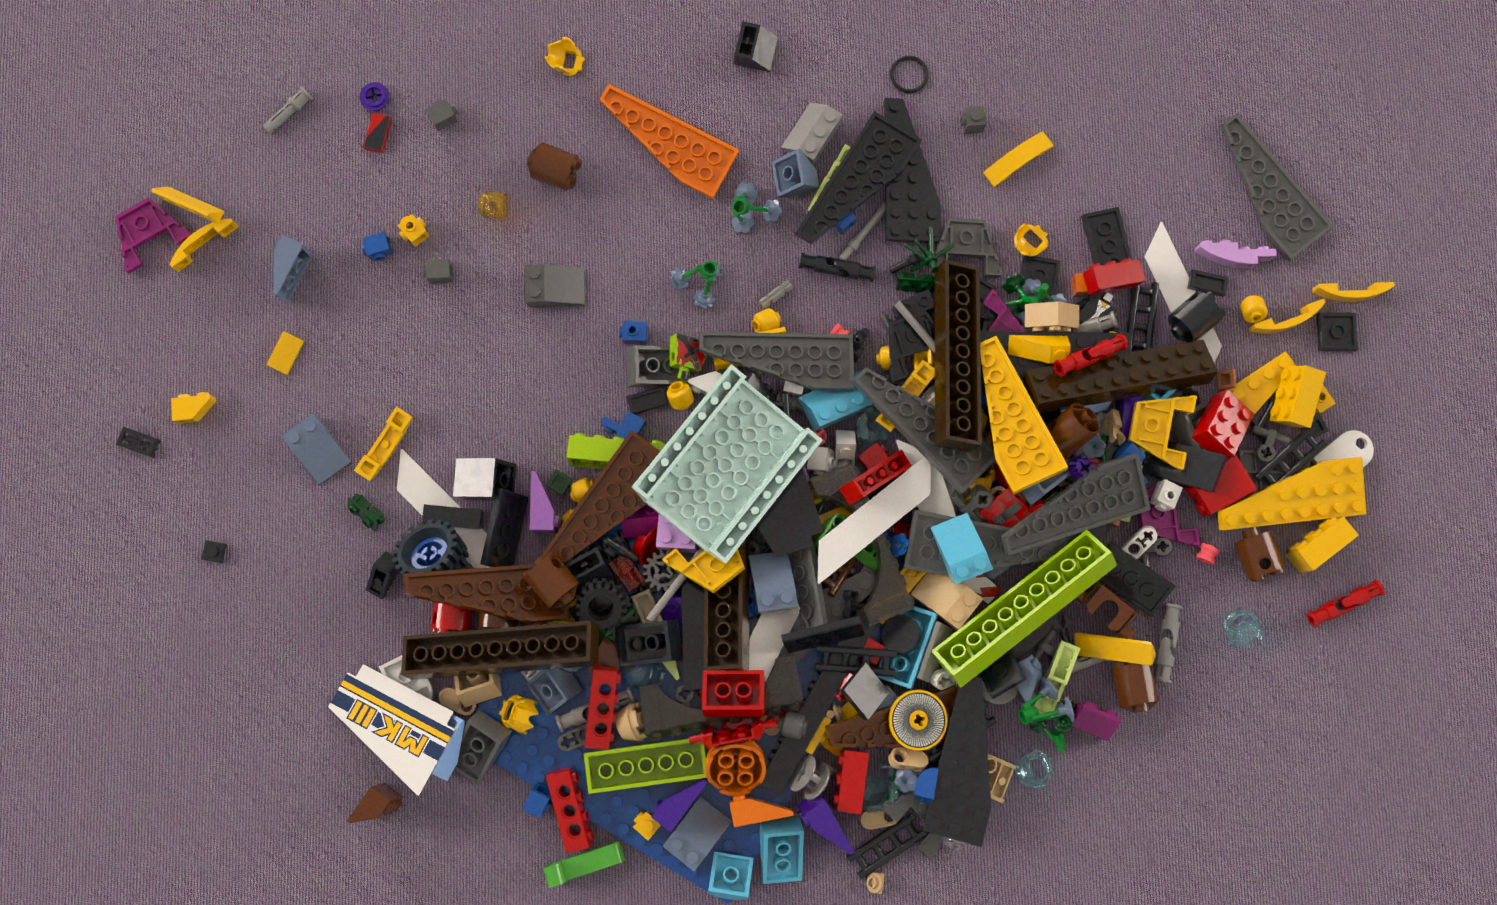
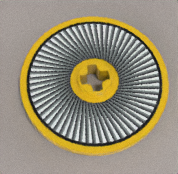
M907 691L900 695L891 706L889 728L895 740L905 748L916 751L932 748L943 738L947 729L948 718L946 709L941 700L928 691ZM916 715L918 717H922L920 725L918 723H914Z

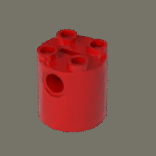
M434 602L430 626L431 632L469 631L473 611Z

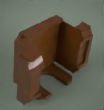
M1099 581L1095 582L1074 599L1081 605L1097 589V592L1086 603V610L1093 614L1104 601L1110 600L1118 606V613L1107 627L1124 639H1132L1136 634L1129 624L1138 613Z

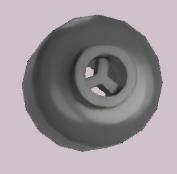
M788 711L784 717L780 716L778 728L781 729L783 737L799 740L802 736L806 735L808 720H805L803 714Z

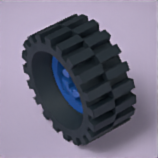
M431 519L428 520L427 524H424L422 521L418 523L419 527L414 528L412 526L409 528L411 532L409 534L403 533L401 536L402 542L397 541L396 543L398 549L393 550V555L395 556L393 563L402 577L404 573L460 570L462 566L467 567L468 562L465 558H469L468 548L453 526L437 519L436 523Z

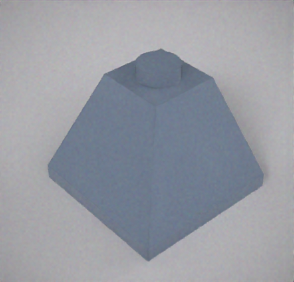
M796 149L771 162L777 197L805 194L819 188L816 168L801 149Z
M1032 654L1017 660L1027 679L1016 685L1025 702H1029L1039 694L1041 685V664Z
M560 669L541 670L526 683L547 716L583 691L572 673Z

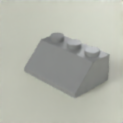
M810 102L781 146V149L788 153L801 149L814 166L841 124L843 114L828 105Z
M935 621L916 676L917 680L931 684L932 674L941 667L932 650L952 635V628Z

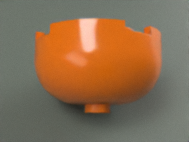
M742 740L719 745L718 749L712 747L706 756L707 780L722 794L729 796L748 794L759 783L761 784L765 778V756L755 741Z

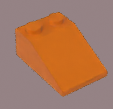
M733 796V799L729 802L734 827L794 816L792 808L750 796Z

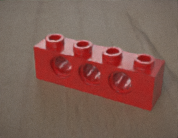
M901 449L839 489L848 504L851 505L912 465Z
M593 666L585 748L609 750V743L614 741V731H611V726L616 723V712H613L614 704L618 705L619 693L615 691L616 685H620L621 673H618L616 666ZM603 684H608L611 687L608 691L600 690ZM600 704L608 705V708L604 711L599 710L597 707ZM599 723L606 725L603 730H598L595 726Z
M573 766L550 771L546 775L565 851L570 853L587 849L594 841V833L592 829H589V814L586 809L584 810V795L578 787V773L574 771ZM562 786L569 787L570 793H565ZM567 805H572L576 812H570ZM572 825H578L581 831L576 832L573 829Z

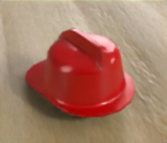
M657 528L651 530L647 536L640 535L635 540L632 552L638 555V561L643 569H645L643 565L649 564L647 558H654V552L660 555V550L656 548Z

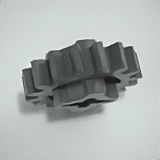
M660 550V555L654 552L653 559L647 558L649 564L643 565L647 570L643 572V576L648 577L645 582L651 584L650 588L652 590L657 587L659 593L662 592V589L666 592L680 574L677 572L675 575L674 569L667 566L664 562H659L671 552L670 550L666 554L663 550ZM653 568L655 569V574H654V576H652V570H653ZM659 568L667 570L670 575L662 573Z

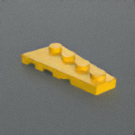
M1285 351L1238 382L1236 388L1228 390L1255 414L1279 387L1284 367L1296 365Z

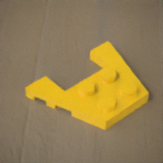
M1197 396L1135 402L1128 441L1174 468L1184 470L1187 453L1168 449V439L1174 410L1190 414L1194 413Z
M674 549L662 558L667 566L712 593H715L745 569L738 549L726 564L705 551L689 563L677 549Z

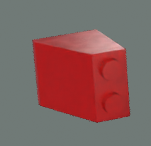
M1237 455L1226 460L1214 493L1185 486L1187 495L1192 498L1196 510L1203 517L1211 515L1257 490Z

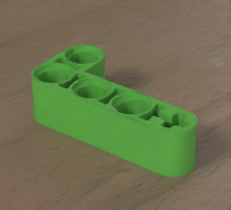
M836 514L824 521L822 524L824 532L816 534L814 539L818 549L819 540L847 519L846 516ZM874 540L854 556L874 572L888 567L892 561L890 554Z
M616 841L546 865L543 870L548 887L552 888L568 880L625 861L620 841Z

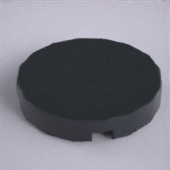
M906 615L893 616L884 624L882 629V641L888 650H897L899 655L914 651L921 639V629L918 623Z

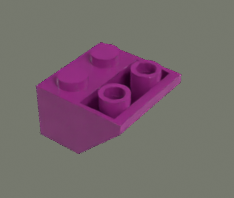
M646 504L621 522L623 538H633L640 535L647 536L651 530L658 527L659 513Z
M1082 702V704H1075L1074 706L1076 707L1074 709L1075 722H1073L1072 728L1109 741L1122 719L1116 717L1117 713L1111 710H1098V705Z

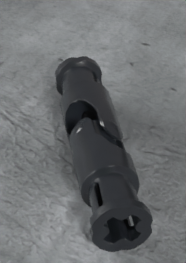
M803 252L799 265L800 269H814V272L851 279L862 278L870 280V282H873L876 266H864L859 262L821 255H805Z

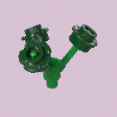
M1071 702V704H1072V709H1073V711H1074V709H1076V707L1073 706V703H1074V702ZM1067 715L1054 718L1053 723L1055 724L1054 728L1056 731L1053 733L1045 728L1048 723L1046 720L1030 723V730L1035 731L1037 734L1043 731L1054 741L1058 752L1066 750L1065 734L1073 727V722H1071Z

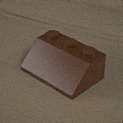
M386 783L371 786L347 822L355 823L387 816L393 812L396 813L403 803L401 802L403 795Z

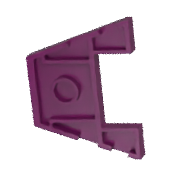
M149 197L115 216L118 235L122 245V257H124L125 262L124 269L128 274L144 266L135 248L169 230L177 245L182 244L192 235Z
M992 289L982 303L998 314V317L988 331L1026 332L996 291Z
M1174 483V484H1176V485L1182 487V488H1183L1182 490H1185V486H1184V485ZM1156 486L1146 490L1149 502ZM1149 503L1151 510L1138 514L1140 529L1143 526L1149 525L1155 528L1158 538H1166L1191 546H1200L1198 528L1179 530L1176 506L1174 509L1163 512L1157 510L1155 505ZM1146 531L1144 532V534L1152 536V531H1150L1149 533Z

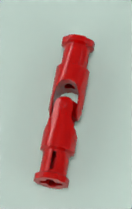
M1121 333L1117 334L1113 339H1105L1098 342L1093 348L1092 346L1068 355L1063 360L1058 359L1054 361V370L1057 375L1063 377L1067 372L1077 371L1097 362V360L1114 355L1116 351L1126 350L1128 348V341Z
M1375 579L1365 587L1360 586L1352 590L1347 597L1342 595L1321 605V608L1316 611L1307 612V619L1314 628H1317L1320 623L1326 620L1331 621L1348 613L1354 607L1370 602V599L1378 595L1383 596L1385 594L1384 588ZM1339 600V608L1345 611H1339L1335 606V602Z

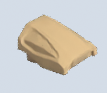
M988 754L991 799L1003 803L1007 786L1017 766Z

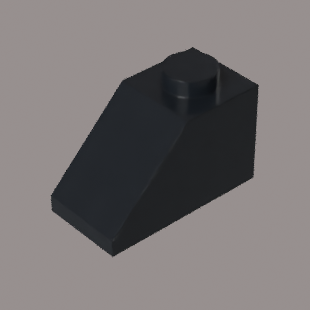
M387 551L373 564L366 591L380 599L385 597L398 575V571L395 568L396 565L393 563L395 556Z

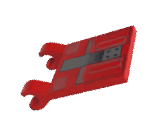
M1008 487L992 500L988 507L981 509L979 514L990 524L1012 528L1045 503L1039 499L1029 508L1015 494L1013 495L1010 487Z

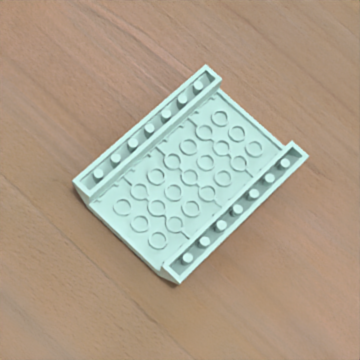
M732 364L631 487L651 508L705 552L725 564L822 442V439L808 427L803 429L744 380L746 376Z

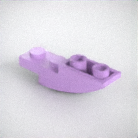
M1211 240L1202 241L1195 248L1197 254L1212 262L1242 269H1252L1258 264V261H1271L1276 257V249L1262 246L1257 249L1241 247L1238 250V242H1231V240H1222L1219 243H1212Z

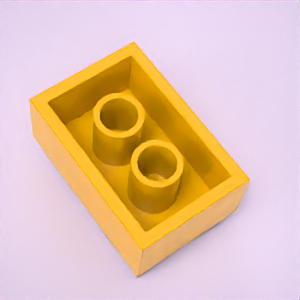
M1307 365L1285 366L1281 373V381L1276 391V399L1270 411L1271 417L1269 421L1287 427L1311 428L1326 372Z
M1333 517L1330 520H1324L1318 525L1319 529L1316 531L1312 530L1303 537L1304 541L1296 542L1289 547L1290 552L1285 556L1299 573L1314 571L1359 536L1345 517Z

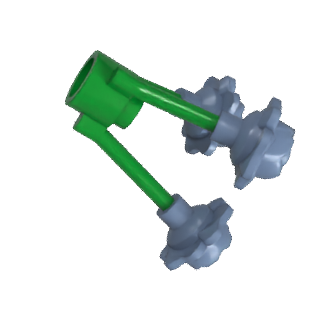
M705 260L703 265H697L696 268L687 273L685 270L681 271L680 268L671 271L669 280L673 288H678L681 291L689 286L687 283L690 281L689 276L699 272L700 277L704 278L707 284L705 290L702 289L701 292L698 290L695 292L692 300L695 301V306L702 309L711 308L715 298L709 292L711 282H715L717 277L721 276V266L717 265L715 260Z

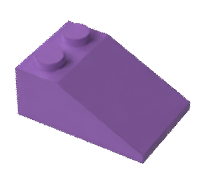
M531 471L530 530L535 534H557L558 529L561 528V518H559L541 477L536 471Z

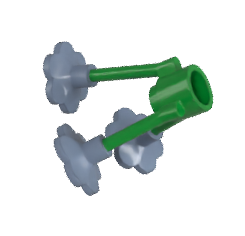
M741 182L738 189L735 190L736 197L732 204L734 218L731 220V223L734 226L735 232L746 234L755 225L749 210L762 211L766 221L777 222L783 209L780 207L778 200L770 199L766 201L764 207L750 206L758 196V191L753 183L746 184Z
M1045 678L1040 680L1042 690L1038 692L1039 694L1029 702L1022 704L1023 709L1019 710V718L1024 725L1043 720H1054L1056 716L1067 715L1071 722H1075L1074 711L1068 697H1065V705L1062 702L1057 703V708L1047 713L1039 714L1038 709L1031 706L1040 698H1045L1046 696L1054 700L1058 699L1057 689L1053 687L1051 681Z

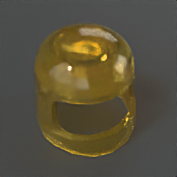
M483 192L478 199V211L481 216L486 218L497 216L499 220H506L508 209L507 193ZM494 206L497 209L490 210V207Z

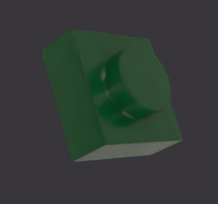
M555 469L546 486L563 496L573 479Z

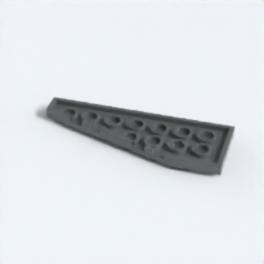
M1237 113L1220 126L1264 233L1288 261L1292 260L1334 227Z
M699 332L700 353L812 390H854V384L851 382L854 379L853 334Z

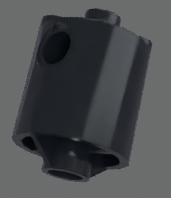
M1197 291L1168 315V322L1171 326L1170 331L1180 341H1198L1223 319L1226 312L1215 302L1216 298L1211 292Z

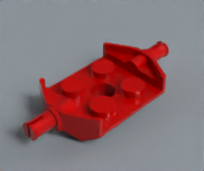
M752 717V726L742 724L737 729L729 730V728H722L717 733H715L714 726L712 725L698 735L689 736V743L691 745L702 742L710 750L712 747L718 749L719 745L742 740L753 742L754 739L759 740L765 729L777 728L776 719L762 721Z

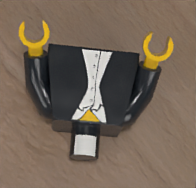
M1104 292L1101 299L1093 296L1092 299L1085 298L1075 303V305H1079V324L1094 317L1100 318L1109 315L1111 311H1114L1118 321L1117 309L1110 305L1114 296ZM1112 327L1104 330L1103 333H1118L1119 328Z

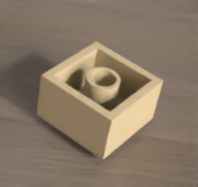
M1058 301L1025 304V327L1032 328V332H1071V329L1079 328V305Z

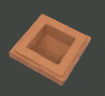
M1235 369L1218 371L1217 384L1219 391L1236 388Z

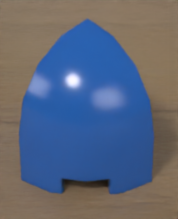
M939 768L924 770L917 779L914 797H920V801L929 804L934 800Z

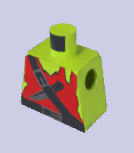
M676 333L670 336L669 365L672 368L679 369L678 380L689 381L690 373H696L701 370L706 354L699 352V339Z

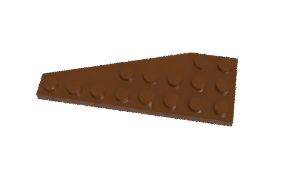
M631 430L541 556L544 558L550 551H553L564 564L644 507L647 503L631 487L659 454L660 450Z
M533 564L403 574L406 596L529 624L567 621L570 619L569 606L549 609L521 576L529 568L535 567Z
M958 684L944 690L931 692L943 703L948 721L951 718ZM892 705L877 709L869 720H863L858 715L825 726L831 747L905 748L895 740L889 728V712ZM916 715L914 723H918L920 725L922 717H918ZM945 736L936 744L938 748L943 747Z

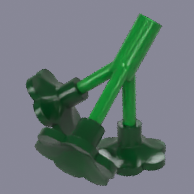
M1020 273L1008 276L1002 286L1008 294L1017 292L1022 296L1017 300L1005 303L1006 306H1011V313L1017 318L1021 311H1025V304L1038 303L1037 297L1026 296L1022 291L1021 286L1024 284L1025 278ZM990 309V312L994 316V318H997L998 314H996Z

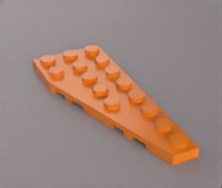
M608 84L600 97V102L680 183L714 200L739 154V149Z

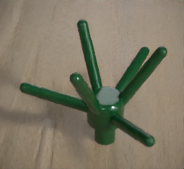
M931 226L929 227L927 251L917 239L914 242L922 253L906 242L903 243L906 248L924 261L911 268V272L925 265L929 266L932 272H936L939 269L937 258L955 246L951 244L935 254L933 228Z

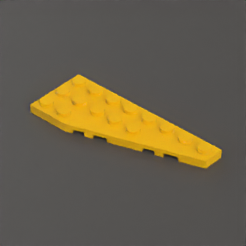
M997 336L981 342V364L995 460L1014 495L1068 470V465Z
M1362 457L1322 460L1310 468L1301 470L1302 472L1289 476L1258 493H1253L1241 501L1234 502L1218 511L1219 530L1367 514Z

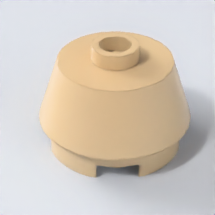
M631 702L616 714V728L624 740L643 741L644 738L650 737L648 730L652 729L650 716L648 713L644 714L641 702L635 704Z

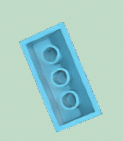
M862 371L854 373V378ZM855 385L853 391L814 390L798 397L814 432L874 407Z
M901 602L897 615L909 616L918 623L921 629L920 642H918L914 651L903 655L897 654V658H890L889 668L895 669V677L876 676L884 681L912 689L938 614ZM881 659V662H880V664H879V667H880V668L882 667V659Z

